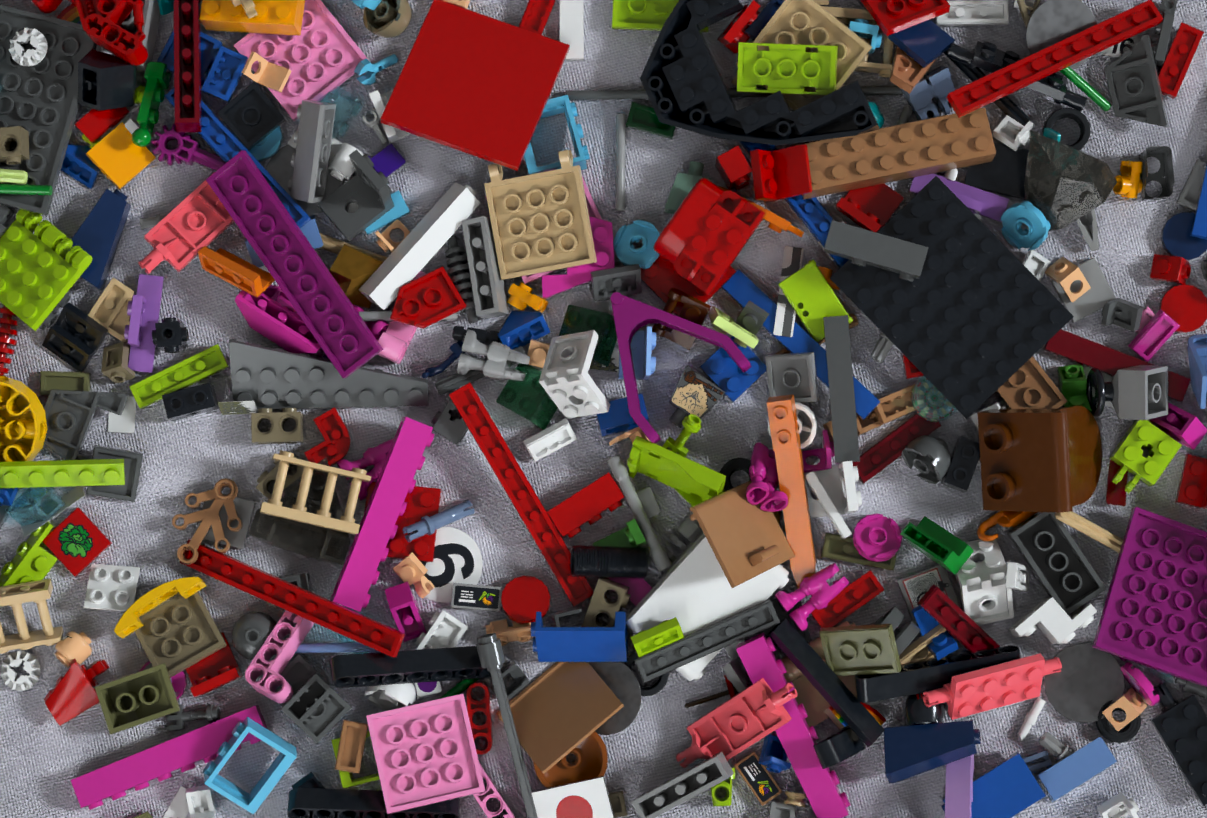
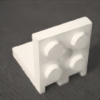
M595 330L552 337L539 383L566 419L609 412L611 404L588 374L599 337Z
M852 461L842 462L837 466H832V469L814 471L840 515L852 514L858 511V507L862 505L861 492L856 491L855 482L859 481L857 466H853ZM805 480L810 518L828 516L820 502L810 496L811 488Z
M979 539L966 542L974 552L956 574L961 588L963 611L977 625L1014 618L1012 589L1006 587L1007 565L997 540L982 541ZM974 560H983L980 563L974 562ZM987 600H992L988 604H983Z

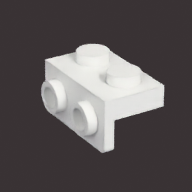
M444 610L441 614L436 612L429 622V625L432 627L428 633L422 632L417 639L415 645L418 648L416 650L456 647L468 626Z

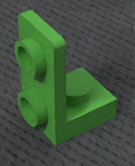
M633 519L626 523L627 527L594 542L593 545L598 547H642L647 543L636 520Z

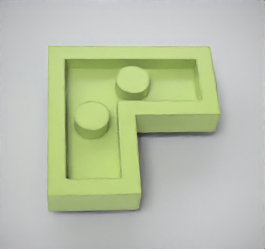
M713 306L708 315L711 319L710 323L716 331L724 335L729 333L734 336L733 341L743 348H746L747 345L753 349L759 342L757 336L736 324L732 317Z

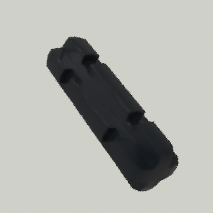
M454 326L452 337L454 340L462 341L467 330H473L477 334V340L483 344L489 342L490 345L493 341L500 342L499 331L491 330L489 333L485 329L471 327L464 329V326Z

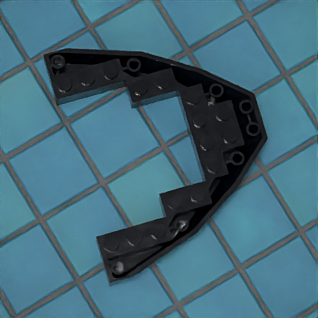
M679 0L664 23L640 77L659 122L713 138L769 145H786L856 136L880 129L858 81L792 112L781 91L737 111L701 30L743 10L744 7L740 0Z

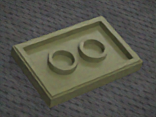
M892 624L821 628L819 631L826 664L837 676L899 673L902 669Z

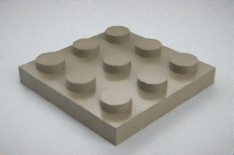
M199 591L187 599L181 596L180 593L175 594L140 616L139 619L144 626L134 631L152 666L155 667L165 663L170 678L227 646Z

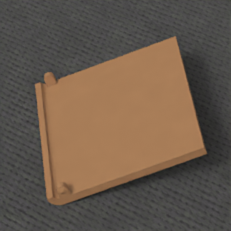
M751 480L689 508L693 512L690 515V519L692 521L697 519L731 588L795 557L773 512L761 510L760 503L752 505L748 502L746 489L752 483Z
M588 662L554 663L509 702L519 743L543 774L624 707ZM499 710L496 714L499 720L503 722L501 712Z

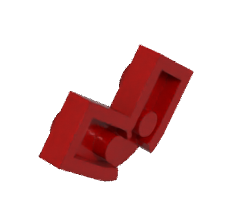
M335 407L313 419L325 441L304 452L309 462L331 467L343 459L349 451L351 443L350 434ZM314 470L316 474H319L320 472H322V471Z

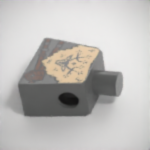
M686 366L669 402L677 408L669 420L681 428L683 426L682 420L690 414H694L701 419L724 396L725 392L689 366Z

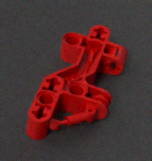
M32 0L36 7L45 14L54 12L63 1ZM68 0L77 6L83 30L95 44L131 65H141L146 61L148 51L142 44L146 37L142 31V26H144V3L142 0ZM132 9L134 25L137 27L135 35L120 27Z

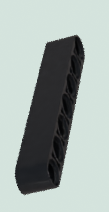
M476 646L399 651L397 657H391L382 652L338 655L329 661L332 684L337 688L491 677L490 671L487 668L481 667Z
M1003 646L975 653L970 652L943 657L940 660L932 659L901 665L902 669L899 673L855 675L857 700L862 703H869L939 689L944 684L951 683L952 676L1020 659V650L1017 646Z
M294 788L288 794L287 815L289 818H460V799L455 798L387 814L382 790Z

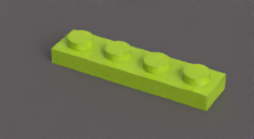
M216 344L129 387L139 408L143 409L162 400V395L182 390L228 368L229 365L220 346Z

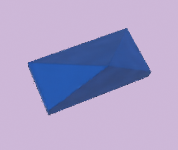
M68 144L61 170L92 189L100 169L86 155L91 149L90 146Z
M512 311L498 336L502 344L509 346L513 350L529 344L531 339L537 340L549 334L550 330L541 312Z

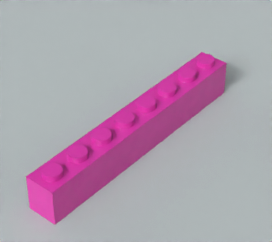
M402 417L360 522L359 532L355 535L331 595V601L359 612L362 607H367L371 597L368 591L371 584H376L380 571H377L380 561H385L389 552V548H386L389 538L393 539L398 529V525H395L397 518L405 512L407 502H404L407 493H412L416 479L413 478L416 470H421L424 464L425 457L422 456L425 447L429 448L433 441L434 434L431 433L433 427L408 417Z
M764 632L737 644L736 651L752 684L764 678L772 691L776 692L787 683L792 685L793 683L792 681L787 682L784 676L787 671L782 660H777L773 653L776 648L771 637L766 638ZM795 698L791 699L783 706L792 719L775 730L816 817L843 818L849 815L848 807L851 806L845 792L840 793L837 785L840 784L835 770L830 771L829 768L822 769L813 747L816 744V740L819 739L817 732L813 726H808L805 720L808 714L803 704L798 705Z
M259 705L72 779L71 783L80 807L88 806L89 810L104 805L103 799L111 797L114 801L126 796L125 791L134 787L135 791L150 786L148 782L150 780L158 778V781L161 782L173 777L171 772L181 769L183 773L195 768V762L203 759L205 763L215 760L224 741L228 742L231 739L234 727L238 722L243 723L246 717L268 729ZM248 733L240 744L250 741L252 745L262 740ZM241 745L235 751L242 749Z

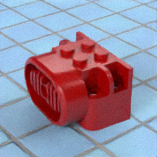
M701 178L663 229L653 248L658 254L674 264L678 274L710 295L766 216V213L737 193L724 191L708 179Z

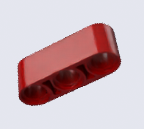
M477 682L470 685L467 689V710L474 743L478 736H484L488 740V746L485 750L476 748L477 754L482 755L490 751L493 745L489 688L484 683ZM476 686H480L485 690V697L480 701L475 700L471 694ZM477 711L485 713L487 717L485 724L477 725L473 721V715Z

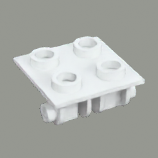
M91 564L84 608L91 610L127 611L136 601L140 567Z

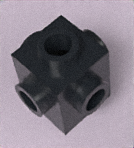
M163 318L162 323H155L156 330H152L153 344H157V348L166 354L178 353L179 349L186 348V341H189L188 328L184 327L181 321H177L176 318ZM172 330V337L166 338L165 332Z

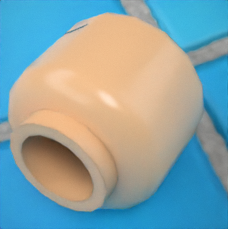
M70 631L60 642L56 643L55 648L57 652L55 656L67 668L73 659H76L81 665L92 654V649L89 646L92 641L84 632L78 634Z

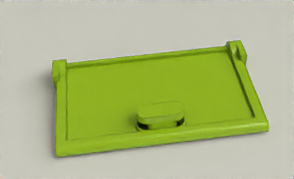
M812 259L804 264V267L778 283L812 338L819 342L825 338L823 317L848 315V313L819 270L815 259ZM848 315V322L850 324L853 319Z

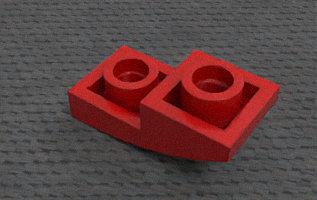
M126 107L101 111L92 109L75 125L94 143L110 127L113 129L129 111Z

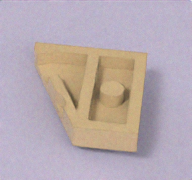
M112 278L88 316L108 329V333L127 344L128 340L124 339L125 326L130 325L131 317L127 315L128 302L133 300L135 292L115 278Z

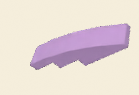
M974 755L946 764L945 818H972L971 802H973Z

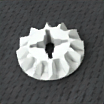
M24 27V30L15 32L13 39H10L11 44L8 50L15 62L29 67L40 63L44 59L48 44L45 36L35 28L29 29ZM30 41V44L36 50L27 49V51L25 52V49L21 46V44H28V42Z
M17 651L7 656L2 663L0 674L4 684L11 689L24 691L37 683L41 674V668L34 655L24 651ZM23 664V669L30 675H21L17 679V672L12 667H20Z

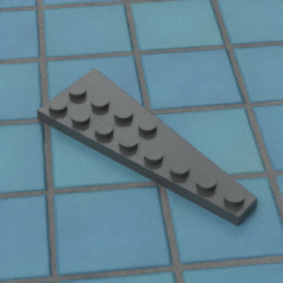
M236 339L229 340L233 401H254L257 409L429 406L428 379L404 374L396 375L382 372L383 370L376 368L372 370L362 367L343 379L328 358L304 353L286 352L281 348L272 349L259 346L257 343L239 342Z

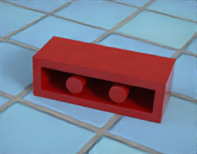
M608 472L547 511V514L564 538L568 535L570 539L582 531L580 527L588 522L592 525L602 519L601 513L607 509L613 512L622 506L621 500L625 496Z

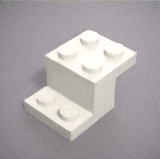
M1047 597L1013 624L1008 631L1013 637H1028L1039 628L1052 644H1066L1076 636L1074 631L1077 628H1085L1095 619L1092 615L1097 610L1092 604H1084L1068 616L1053 597Z

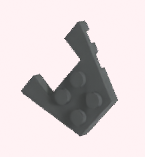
M52 389L44 407L48 429L44 444L65 460H92L91 457L80 452L97 407L117 415H122L129 394Z

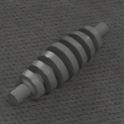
M451 236L447 241L449 248L445 251L446 258H450L446 261L447 267L450 268L448 275L452 277L450 279L467 305L466 308L460 311L467 314L469 324L478 322L469 265L466 264L468 259L467 255H463L466 251L464 247L458 246L456 236Z

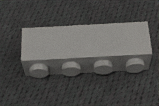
M482 216L462 221L476 315L484 319L509 315L504 280H501L491 219Z
M721 751L636 797L632 804L640 818H655L730 778L734 772Z

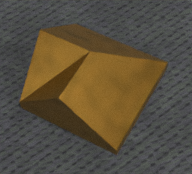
M344 244L329 272L353 305L370 308L372 303L359 289L380 267L383 261Z

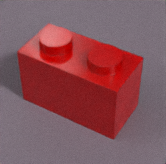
M739 146L716 158L715 167L729 190L735 188L738 191L749 184L748 181L751 178L752 169Z

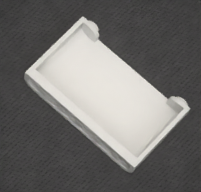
M702 533L627 615L626 625L637 634L640 631L655 627L665 620L676 617L683 635L687 636L766 601L776 589L781 590L788 583L789 579L787 576L789 572L779 564L731 588L705 534ZM720 650L683 665L676 670L688 681L693 679L697 681L705 673L706 670L704 668Z

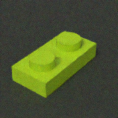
M675 617L665 620L648 630L640 631L630 638L640 658L683 639L684 635Z

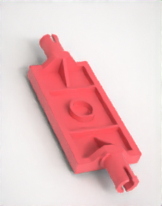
M206 180L144 235V239L153 247V250L144 259L139 261L138 264L142 269H146L145 272L147 274H150L163 260L168 261L180 272L198 255L200 249L204 246L207 247L234 222Z
M1041 653L952 676L951 683L944 684L942 688L923 692V702L928 708L946 702L948 704L947 714L954 720L1040 696L1043 676L1061 672L1062 663L1058 657L1045 660Z
M761 678L691 723L686 728L692 736L691 746L676 755L678 762L684 759L680 766L686 768L697 759H708L721 751L728 761L788 723L792 718L783 705L797 697L796 689L789 692L794 686L791 683H787L784 687L773 692L764 678Z

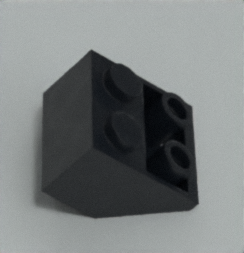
M94 49L90 50L78 62L79 105L99 111L135 105V65H131L117 56Z

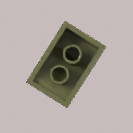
M165 663L95 687L110 734L121 732L180 711Z

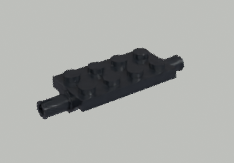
M978 41L975 49L972 51L952 43L946 56L966 64V67L971 69L978 67L990 73L1022 59L1019 58L1017 53L1009 50L1004 52L997 49V46L987 41L983 43ZM1061 72L1053 73L1026 86L1052 97L1057 104L1061 105L1062 103L1079 111L1083 110L1087 97L1067 90V77Z
M1165 682L1157 685L1158 687H1154L1153 691L1154 695H1159L1162 712L1150 721L1202 806L1207 805V715L1194 695L1180 702L1178 700L1175 701Z

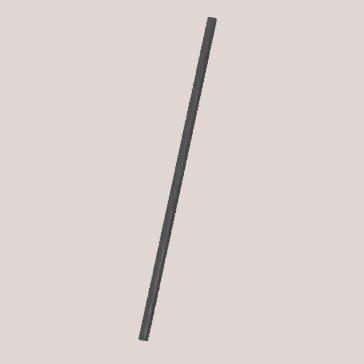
M897 85L861 86L865 96L903 95L902 90ZM765 87L756 88L758 90H767ZM727 88L731 98L768 97L772 95V93L737 92V88ZM645 89L566 91L569 100L649 99Z

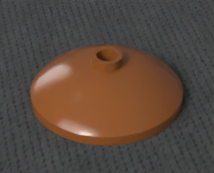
M594 731L568 753L575 755V762L569 763L566 755L545 774L534 763V769L539 780L546 788L604 776L607 769L608 755L602 738Z

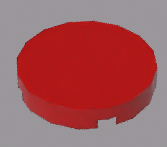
M1178 285L1164 294L1160 301L1159 310L1164 311L1180 325L1175 332L1189 333L1197 330L1206 321L1207 298L1195 286Z
M533 576L514 578L506 584L502 591L501 603L503 611L509 619L516 623L536 622V612H541L543 618L550 606V594L547 586Z

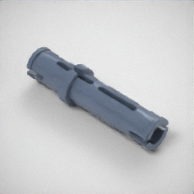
M465 500V502L433 516H424L421 518V521L403 527V534H408L404 537L408 542H411L425 534H434L435 530L473 515L475 512L474 508H468L473 505L469 500Z

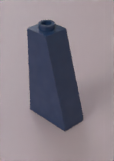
M109 189L105 190L71 239L73 247L78 245L92 256L91 264L80 277L101 291L105 286L131 205L126 201L128 197L117 189L114 192Z
M973 720L884 728L885 774L889 784L896 783L977 753V744H981L980 730L975 729Z

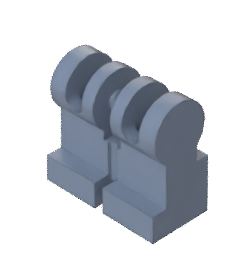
M940 66L926 73L910 94L901 89L917 121L928 119L927 112H929L932 118L940 117L937 106L932 102L934 97H936L937 105L944 115L951 113L946 97L948 93L956 89L948 67Z

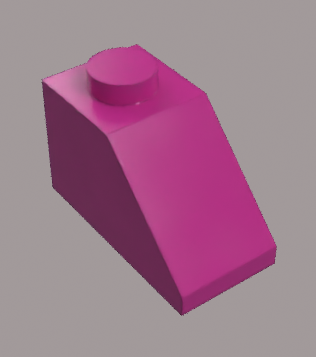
M1169 402L1168 415L1149 419L1150 422L1174 440L1193 450L1207 433L1206 427L1196 416Z
M408 581L385 589L389 608L398 630L405 633L403 641L415 639L422 632L427 634Z

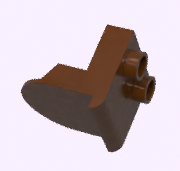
M1069 406L1061 409H990L977 412L983 510L1070 512L1073 506L1085 503L1092 496L1101 473L1102 441L1097 422L1087 408L1083 406Z

